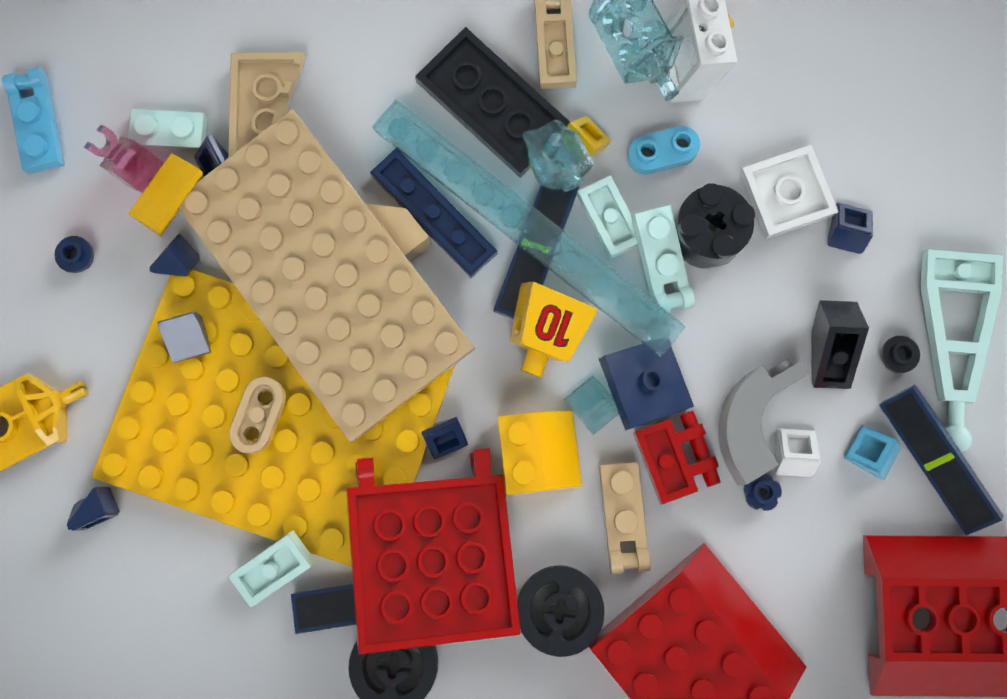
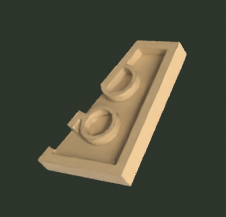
M304 52L231 53L228 158L287 113L306 61Z

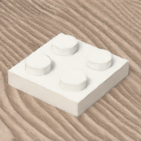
M812 145L743 167L739 172L765 239L830 218L838 213Z

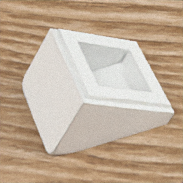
M777 429L776 460L779 463V466L776 467L777 475L813 477L821 463L815 430Z

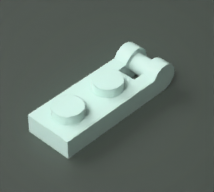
M664 205L631 214L654 312L657 316L669 314L671 309L679 306L681 309L693 307L695 305V297L689 286L671 205ZM673 282L675 293L666 295L663 285Z

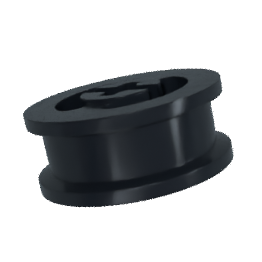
M549 566L534 573L520 591L517 602L520 630L526 640L540 652L556 657L572 656L587 649L598 637L604 622V602L595 583L581 571L569 566ZM551 582L557 583L558 589L545 598L544 604L557 606L558 600L563 599L568 609L578 610L576 601L569 594V590L573 586L579 587L587 598V620L581 630L572 636L564 637L562 632L575 624L577 620L575 615L563 614L562 620H556L554 612L543 610L544 620L551 627L548 633H543L533 622L531 616L533 598L540 588Z
M356 641L352 648L348 665L349 678L355 693L360 699H424L430 692L438 672L439 661L436 646L417 647L423 660L422 676L414 687L407 691H401L398 688V684L407 679L412 668H400L397 674L393 675L389 666L378 665L375 668L376 676L385 684V689H380L371 681L366 667L368 653L358 654ZM408 649L384 651L376 659V661H389L392 655L396 654L400 663L411 664L413 661L412 654Z

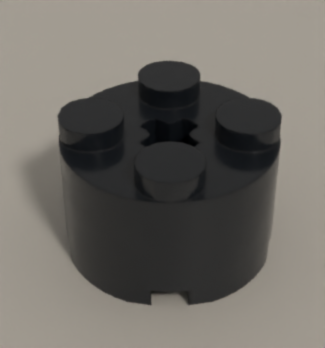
M708 183L693 191L684 200L674 217V222L685 262L697 268L722 266L733 260L748 244L754 230L755 211L740 193L726 186ZM709 224H713L715 226L714 232L708 229Z

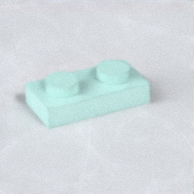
M131 109L127 144L132 149L197 152L206 138L208 118L201 112Z
M611 175L577 191V197L609 259L638 246L631 213Z
M292 530L233 571L228 577L251 608L309 569L316 561L294 530Z

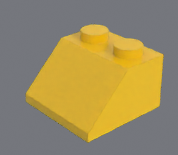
M573 411L532 412L498 416L506 495L582 486Z

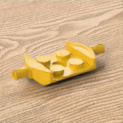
M26 373L0 387V417H5L9 423L7 433L0 437V472L54 443L62 444L67 441L68 404L85 395H89L88 389L84 390L86 385L81 380L62 391L51 388L36 375Z

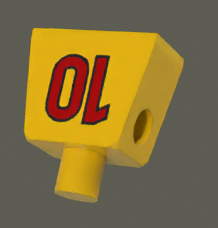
M536 282L522 283L510 336V343L527 350L520 370L542 378L548 359L557 362H569L598 309Z

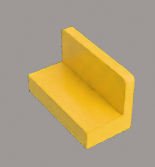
M171 153L131 208L128 215L161 237L179 212V207L195 184L203 178V172L198 167Z

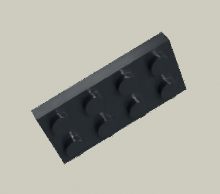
M467 27L452 39L415 76L417 84L519 178L563 136L562 132L570 123L566 117Z

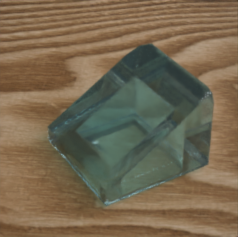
M594 376L590 377L564 398L568 406L592 434L598 432L619 415L612 395Z

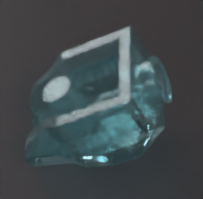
M555 119L538 129L527 130L522 135L528 148L529 164L541 186L555 191L561 188L564 192L570 191L584 181L582 177L594 165L578 133L568 129L559 120Z

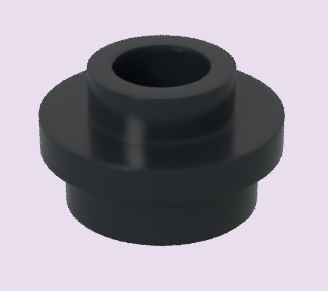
M901 335L894 336L883 344L881 360L890 371L906 373L918 365L920 350L911 338ZM899 347L903 348L907 354L905 360H901L897 355Z

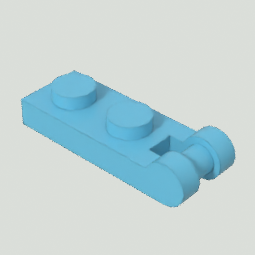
M41 67L28 69L27 74L17 75L15 72L3 75L2 82L9 98L22 170L31 174L65 166L49 84L44 70ZM33 88L34 96L25 97L24 90Z

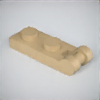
M534 0L540 89L574 88L577 84L571 0ZM557 9H559V13H560V14H547V11H546V10H557Z
M639 463L600 465L599 472L610 573L619 574L623 573V569L637 568L638 572L650 571V555L647 546ZM633 541L634 552L621 553L620 542Z

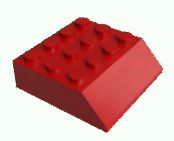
M705 543L699 546L601 629L596 640L589 646L630 699H789L807 667Z

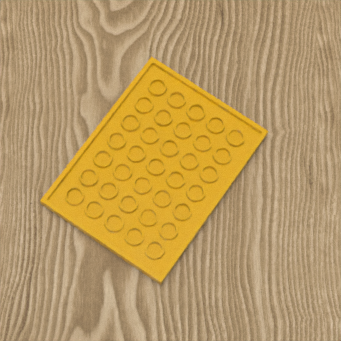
M192 270L186 277L170 275L91 478L274 541H278L294 530L309 553L352 567L346 489L358 487L355 467L357 459L373 457L375 486L415 482L428 447L421 432L436 423L456 364L357 441L350 443L234 283ZM190 312H196L203 317L211 353L173 363L159 331L158 322ZM268 377L279 382L286 393V402L272 440L264 451L257 454L240 452L231 443V425L247 385L256 378ZM266 391L261 396L263 405L269 404L273 399L271 391ZM256 427L251 428L247 433V438L250 442L257 440L259 436V431Z

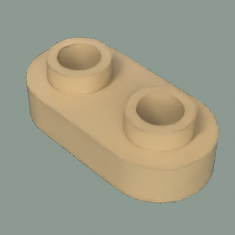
M259 377L247 385L230 428L231 443L240 452L257 454L269 446L286 402L285 390L279 382L268 377ZM266 391H271L273 395L272 401L267 405H263L261 402L262 394ZM256 427L259 431V436L257 440L250 442L247 438V433L251 428Z

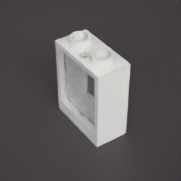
M681 0L656 35L669 103L703 100L738 62L725 0Z

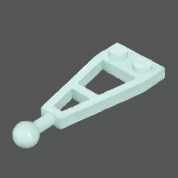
M928 249L922 252L921 294L938 400L949 402L948 426L945 429L961 453H965L972 444L971 433L964 427L965 403L976 402L1002 294L1003 255ZM939 290L983 294L972 342L946 340ZM948 353L969 355L961 390H955L953 387Z

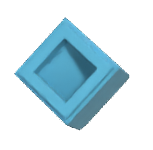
M862 425L844 458L873 476L885 480L901 447L898 440Z

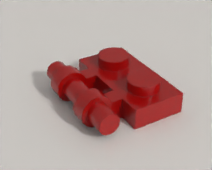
M694 411L679 415L685 429L676 433L671 419L633 432L660 505L698 492L693 476L701 473L707 487L721 483L716 470L719 464L715 456L711 457L703 436L706 434L703 423L698 424ZM687 441L690 442L697 462L688 465L681 447V443Z

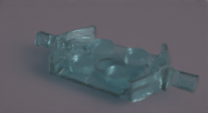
M593 0L589 11V18L624 84L649 80L650 84L657 83L665 101L675 98L679 91L670 77L669 70L674 65L684 38L683 36H672L654 1ZM625 19L630 23L631 31L628 38L623 32Z

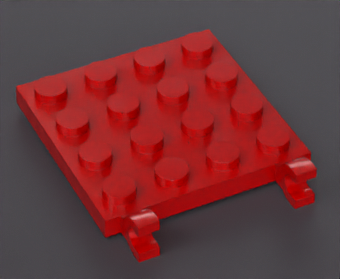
M490 448L474 449L473 453L469 454L474 477L375 486L373 457L357 459L355 467L358 487L347 488L346 496L358 654L521 635L503 475L492 476Z

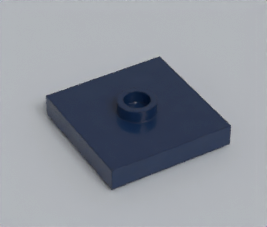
M667 336L599 358L625 431L694 407Z

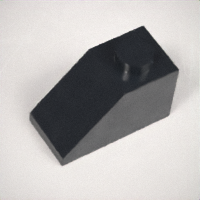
M819 300L811 331L813 388L851 389L869 331V326L858 302Z

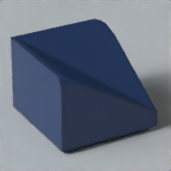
M95 487L85 499L74 504L67 522L69 530H87L120 513L110 487Z

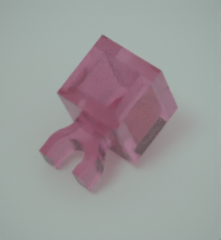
M100 124L97 131L105 136V146L97 148L93 143L87 142L83 148L94 155L105 157L100 163V167L129 188L143 193L164 162L135 140L120 136L117 140L113 131Z

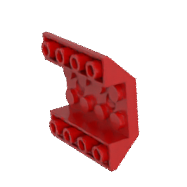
M863 535L865 575L876 577L879 654H868L870 695L1007 697V627L999 631L993 622V617L997 610L1004 608L1007 611V536ZM923 607L929 613L930 620L926 628L918 630L913 625L912 617L918 608Z

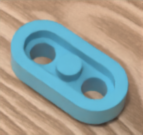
M677 126L642 135L631 143L627 153V161L632 170L643 175L687 165L694 160L699 152L700 139L693 129L686 126ZM676 140H685L688 143V147H679ZM649 148L652 150L653 156L645 157L641 153V149Z

